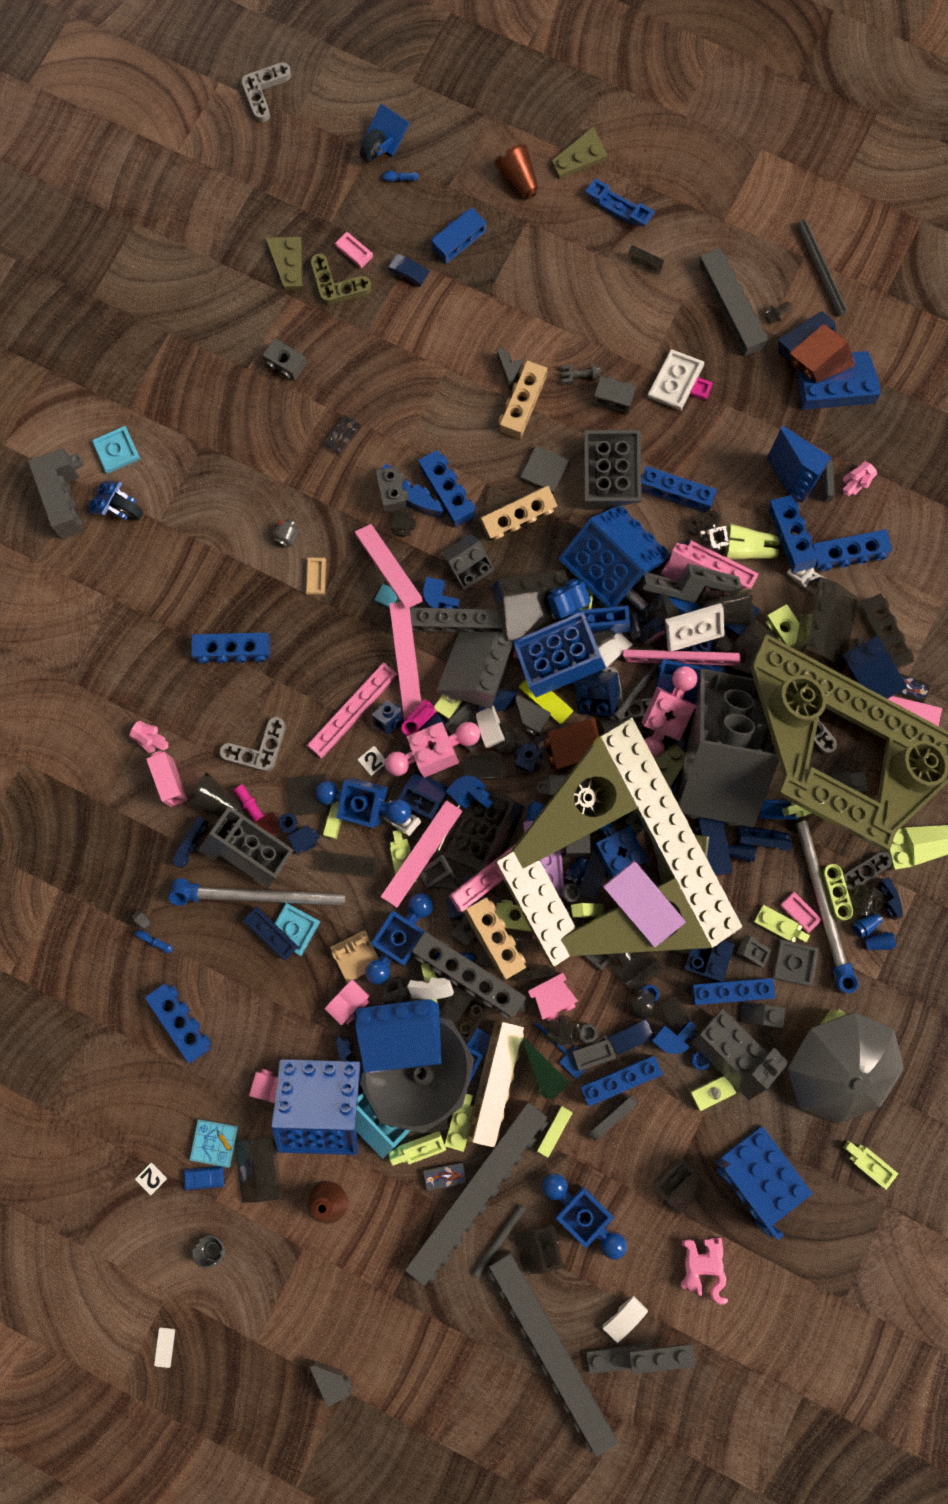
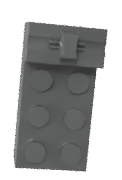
M64 448L29 460L31 471L53 530L62 540L82 533L81 525H84L81 515L76 512L78 506L75 499L70 495L72 489L69 482L80 478L76 470L84 466L81 456L79 454L69 455Z
M549 775L547 781L538 782V794L548 796L549 801L568 775ZM586 780L580 783L582 788H585ZM585 808L584 811L586 816H589L588 808ZM590 834L562 848L561 853H565V858L588 857L590 855Z
M229 806L198 851L207 855L213 861L220 855L268 888L294 850Z
M724 1009L712 1016L690 1041L748 1100L767 1090L789 1063L775 1048L766 1052Z

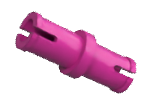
M244 784L233 790L243 804L242 808L247 810L254 823L264 817V814H262L255 803V798L250 796Z

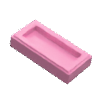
M348 232L335 243V247L360 268L373 257V253Z
M794 891L779 905L795 922L799 923L798 925L802 926V929L807 934L822 920Z

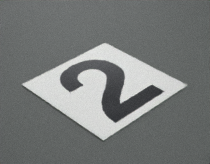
M373 746L357 760L372 776L385 765L386 759Z
M151 1162L135 1180L152 1195L167 1178Z

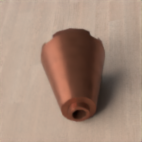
M523 144L513 146L506 150L507 154L503 158L500 155L496 159L495 165L523 198L527 197V199H530L537 194L538 185L527 146Z
M323 1182L314 1187L310 1192L308 1210L316 1221L323 1224L335 1223L346 1213L348 1198L345 1191L338 1184Z

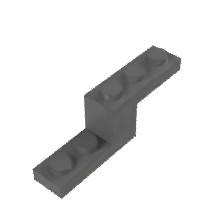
M689 563L679 580L646 573L641 577L643 590L694 603L704 586L723 590L727 593L740 594L742 591V585L738 576Z
M648 1343L586 1351L589 1374L631 1369L634 1375L695 1367L692 1343L650 1348Z

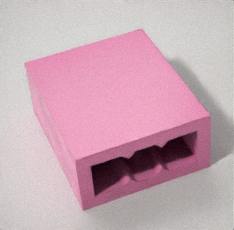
M162 751L151 754V757L146 760L161 801L169 807L188 801L173 758Z

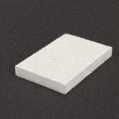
M671 349L648 393V398L681 411L704 366V361Z
M716 604L665 619L667 648L669 652L723 637L724 614L722 604Z

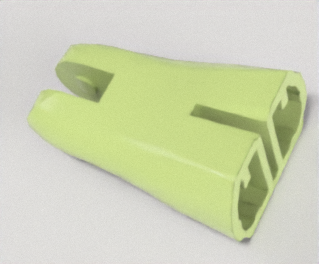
M729 524L726 532L724 557L730 560L777 558L779 550L764 547V545L777 546L780 544V538L773 534Z

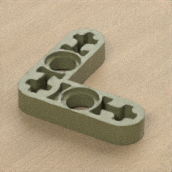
M316 254L312 257L311 264L323 303L330 305L364 296L371 292V281L368 277L360 276L334 283L326 256ZM317 261H321L323 270H319ZM321 276L329 277V280L325 283L319 281ZM364 283L366 288H362L361 284ZM349 287L351 291L348 294H343L341 289ZM326 288H329L330 298L326 295Z

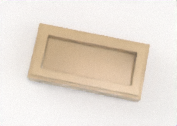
M307 558L306 595L325 596L326 558Z

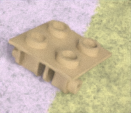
M366 930L330 947L332 955L336 959L347 983L364 975L368 963L379 959Z

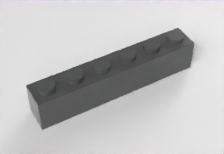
M721 248L701 255L698 266L744 357L764 349L768 340L765 330L761 329L759 318L756 314L754 315L749 299H746L742 285L738 284L736 273L728 264L727 255L723 254Z

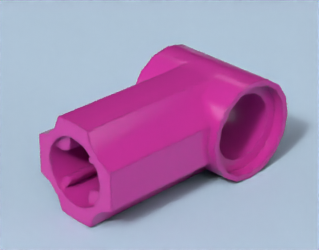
M424 699L410 714L406 715L402 723V732L407 736L418 732L436 713L437 710L433 704ZM408 722H412L416 726L414 728H409L406 724Z

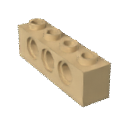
M530 361L526 362L525 367L521 366L518 374L520 379L518 383H514L512 398H508L505 405L507 410L499 418L498 425H500L501 433L521 440L546 380L547 367ZM526 382H532L533 384H532V385H526L525 383H526ZM523 397L526 401L521 402L518 399ZM514 413H516V414H519L520 416L517 417V418H514V417H512L511 415L514 414Z
M544 486L480 517L479 520L487 538L496 540L503 537V532L509 529L510 532L521 528L520 524L524 522L529 524L536 521V516L542 513L546 516L554 512L553 508L557 507V504L549 486ZM534 500L539 503V509L537 511H534L531 508V504ZM518 508L523 512L521 519H517L514 514ZM501 516L506 519L504 527L498 525V519Z
M486 897L465 909L463 913L501 980H506L525 969L524 963L526 961L524 956L520 952L518 953L514 947L516 943L513 937L505 931L506 925L504 921L496 915L494 903L491 900L488 901ZM484 915L490 918L489 926L482 923ZM493 933H497L500 936L499 943L493 942ZM503 950L508 951L510 954L508 961L502 958Z

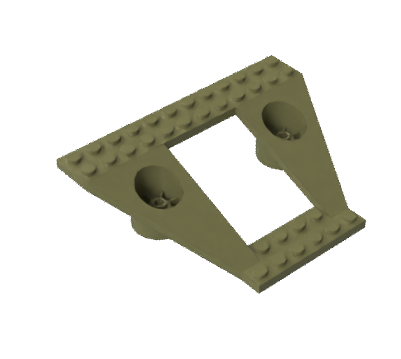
M767 634L763 637L751 665V672L784 777L777 795L884 852L889 851L896 832L948 783V731ZM825 708L886 740L877 801L813 767L809 769L818 719Z
M633 718L625 720L596 738L514 848L494 862L552 967L570 956L713 948L742 928L735 911ZM586 780L585 788H582L580 783ZM591 783L596 788L595 790L590 789ZM594 803H597L598 805L594 810L592 806L594 805ZM585 808H588L590 816L584 815ZM636 810L672 877L656 887L686 923L656 947L650 943L620 906L576 928L540 860Z

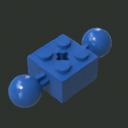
M350 778L343 781L342 791L332 781H322L315 789V797L319 803L331 805L336 801L339 802L337 818L373 828L380 825L382 813L387 814L388 819L395 824H403L411 816V807L406 801L396 799L390 803L385 802L388 788L386 786Z
M614 821L598 829L603 831L606 838L592 845L609 880L634 860L638 865L648 861L631 826L616 833L613 827ZM620 849L622 850L623 854L618 856L617 852Z
M417 893L410 898L408 903L410 912L406 918L392 911L371 944L381 950L383 954L379 959L369 962L365 968V976L370 983L380 985L388 980L390 976L389 965L393 959L406 967L414 954L412 952L425 932L417 927L416 923L419 918L427 917L433 910V901L427 894ZM403 934L402 938L404 941L396 944L394 937Z
M557 1173L547 1175L542 1182L544 1195L551 1200H560L564 1204L555 1215L556 1219L585 1248L597 1237L601 1241V1250L607 1258L611 1260L622 1258L627 1251L625 1238L619 1233H609L605 1229L614 1219V1216L584 1186L572 1196L567 1191L568 1184L562 1175ZM582 1212H588L589 1219L587 1221L585 1219L580 1220Z

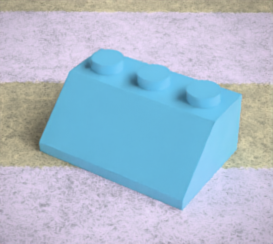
M363 1092L358 1097L356 1131L383 1159L411 1130L380 1123L365 1093Z

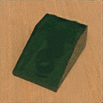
M525 1038L523 1044L536 1083L540 1087L537 1091L546 1100L549 1097L553 1100L570 1082Z

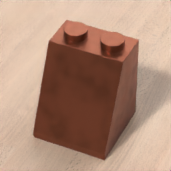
M825 324L820 326L790 352L792 366L796 370L800 369L807 379H813L816 383L855 366L848 341Z
M595 718L547 732L546 738H544V745L546 750L549 749L550 757H548L550 768H554V772L573 769L596 738L599 737Z

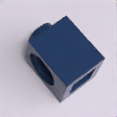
M309 825L288 835L298 855L319 845L317 839L320 837L316 829H311Z

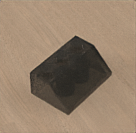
M274 1135L235 1141L242 1203L280 1199L282 1197Z

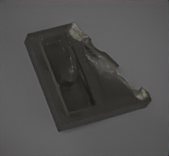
M541 965L537 966L538 970L530 971V967H527L515 974V981L555 976V967Z

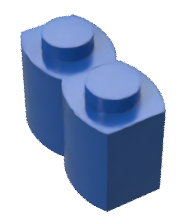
M577 579L567 581L564 587L551 590V594L547 596L553 616L560 619L569 616L591 602L584 581Z

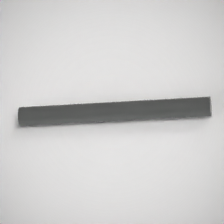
M653 663L613 715L614 719L619 721L658 670L660 663Z
M522 1205L517 1207L473 1271V1275L477 1278L481 1276L526 1209Z

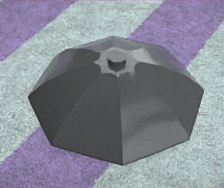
M853 1012L810 1028L787 1069L798 1107L838 1124L881 1108L903 1072L904 1066L894 1029Z
M440 1018L441 1064L364 1073L363 1068L360 1085L380 1123L425 1133L463 1107L474 1058L452 1020Z

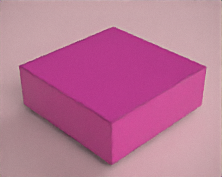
M698 377L689 395L706 401L713 382Z

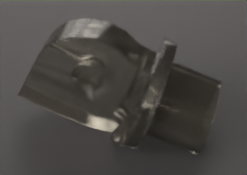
M787 301L777 308L770 305L771 308L764 313L770 324H773L776 321L781 322L780 316L792 310L793 307Z

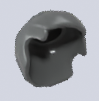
M214 1235L200 1238L192 1250L193 1261L202 1268L215 1267L224 1258L226 1252L224 1242Z

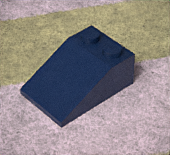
M878 636L843 654L859 684L889 699L908 688Z

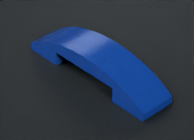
M596 178L585 191V194L602 209L633 225L645 227L655 213L654 210L641 203L637 206L610 191L609 185Z

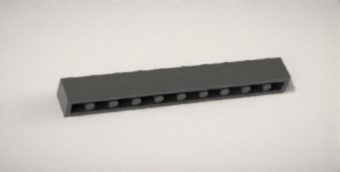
M526 1103L410 1261L405 1271L425 1286L427 1282L432 1283L438 1275L436 1270L440 1264L444 1267L451 1256L448 1253L452 1248L455 1250L463 1241L461 1238L462 1234L465 1231L469 1232L474 1226L475 1222L473 1219L477 1214L482 1215L487 1208L486 1201L489 1197L493 1199L500 1190L497 1186L501 1181L506 1182L511 1175L510 1169L513 1164L518 1165L523 1159L524 1155L521 1153L526 1147L528 1149L531 1148L536 1141L534 1138L535 1134L538 1131L542 1132L547 1126L548 1122L546 1119L548 1117L531 1103Z
M511 1251L489 1264L490 1270L488 1271L493 1282L497 1281L501 1287L499 1293L504 1301L508 1299L512 1306L509 1310L513 1318H518L522 1324L520 1326L522 1334L525 1338H530L532 1342L530 1347L536 1357L540 1356L543 1361L541 1367L546 1376L551 1375L554 1381L551 1383L557 1395L561 1394L565 1401L562 1404L566 1412L573 1414L575 1428L579 1434L583 1432L586 1437L584 1443L590 1453L594 1452L596 1457L600 1456L618 1444L614 1432Z

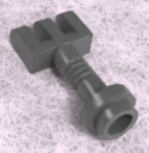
M572 364L560 366V371H562L560 377L566 378L560 380L561 385L574 384L573 378L593 376V380H597V378L601 377L600 366L592 365V369L573 370Z

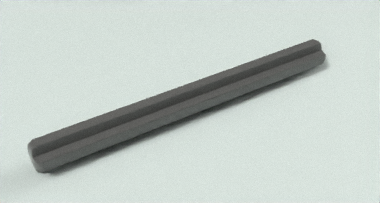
M805 219L799 221L797 227L838 316L845 315L847 307L810 226Z

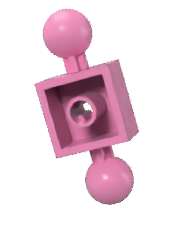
M680 667L673 673L672 681L675 687L672 693L659 687L656 688L641 722L645 727L655 730L652 737L644 739L654 759L665 751V746L662 742L665 735L680 741L696 705L692 701L683 698L685 691L693 689L697 683V674L690 667ZM671 710L672 714L666 717L665 713H669Z
M440 722L407 736L412 752L407 754L402 752L390 753L385 760V768L389 774L401 776L407 772L410 764L416 762L421 774L425 778L459 763L453 746L458 744L464 746L475 745L480 739L479 727L473 722H464L458 726L455 734L449 736L444 724Z

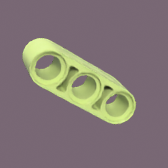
M830 864L821 870L834 919L836 921H845L851 918L853 908L841 868L836 864ZM828 869H832L835 872L834 879L827 875ZM834 888L840 890L841 895L839 898L833 895L832 891ZM839 907L845 909L846 915L844 917L838 914Z

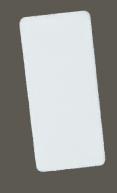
M159 1328L154 1366L171 1367L175 1329Z

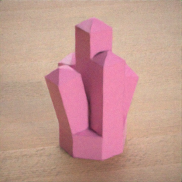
M864 461L856 469L843 477L844 483L847 484L843 488L844 495H856L862 487H869L872 479L877 475V471L871 463Z
M138 721L131 729L130 739L136 741L148 753L154 752L156 747L162 751L168 748V742L165 741V737L157 733V726Z

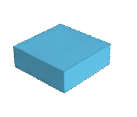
M383 584L374 600L390 609L389 603H395L397 596L391 587Z

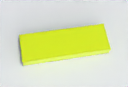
M526 679L518 687L539 707L550 712V717L559 725H562L574 711L552 691L535 698Z

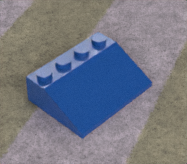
M869 351L851 352L855 366L819 383H816L813 379H807L800 369L797 370L802 410L875 404L880 396V387Z
M782 426L767 459L787 493L792 495L794 500L803 503L816 485L831 457Z
M584 611L513 641L528 686L535 698L607 668Z
M432 999L356 1009V1032L364 1073L441 1064L439 1004Z

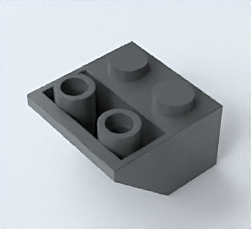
M469 534L440 554L447 568L463 590H466L495 570L480 541L472 534Z

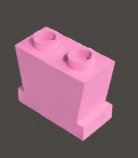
M677 543L672 550L670 561L667 562L661 575L679 580L688 563L707 568L711 559L701 552L690 549L685 544Z
M563 973L528 991L531 998L535 997L542 1020L546 1018L547 1021L558 1017L557 1012L562 1009L567 1012L576 1007L574 1003L578 1001L565 985L564 981L567 979Z

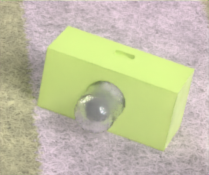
M442 694L434 708L437 710L436 713L438 712L441 717L449 721L463 700Z
M722 1075L690 1091V1094L697 1109L702 1111L736 1094L732 1083Z

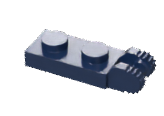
M199 816L197 817L178 848L175 858H173V865L183 868L190 861L189 854L190 852L193 853L197 848L199 837L206 833L208 821Z
M738 826L736 831L739 842L745 845L754 844L763 847H778L782 851L790 850L793 847L790 836L786 832Z

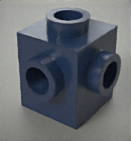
M387 700L383 705H379L372 714L373 725L388 735L403 722L401 708Z
M529 742V744L524 743L522 747H518L514 755L517 758L514 767L532 775L535 766L539 768L543 760L541 756L542 751L539 750V746Z

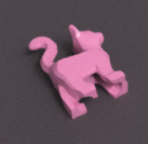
M722 1238L703 1239V1245L707 1247L706 1254H698L694 1240H682V1246L686 1248L684 1263L686 1276L681 1281V1288L702 1296V1284L699 1275H715L718 1282L712 1287L710 1295L716 1304L725 1305L728 1299L719 1296V1292L726 1285V1276L722 1262Z

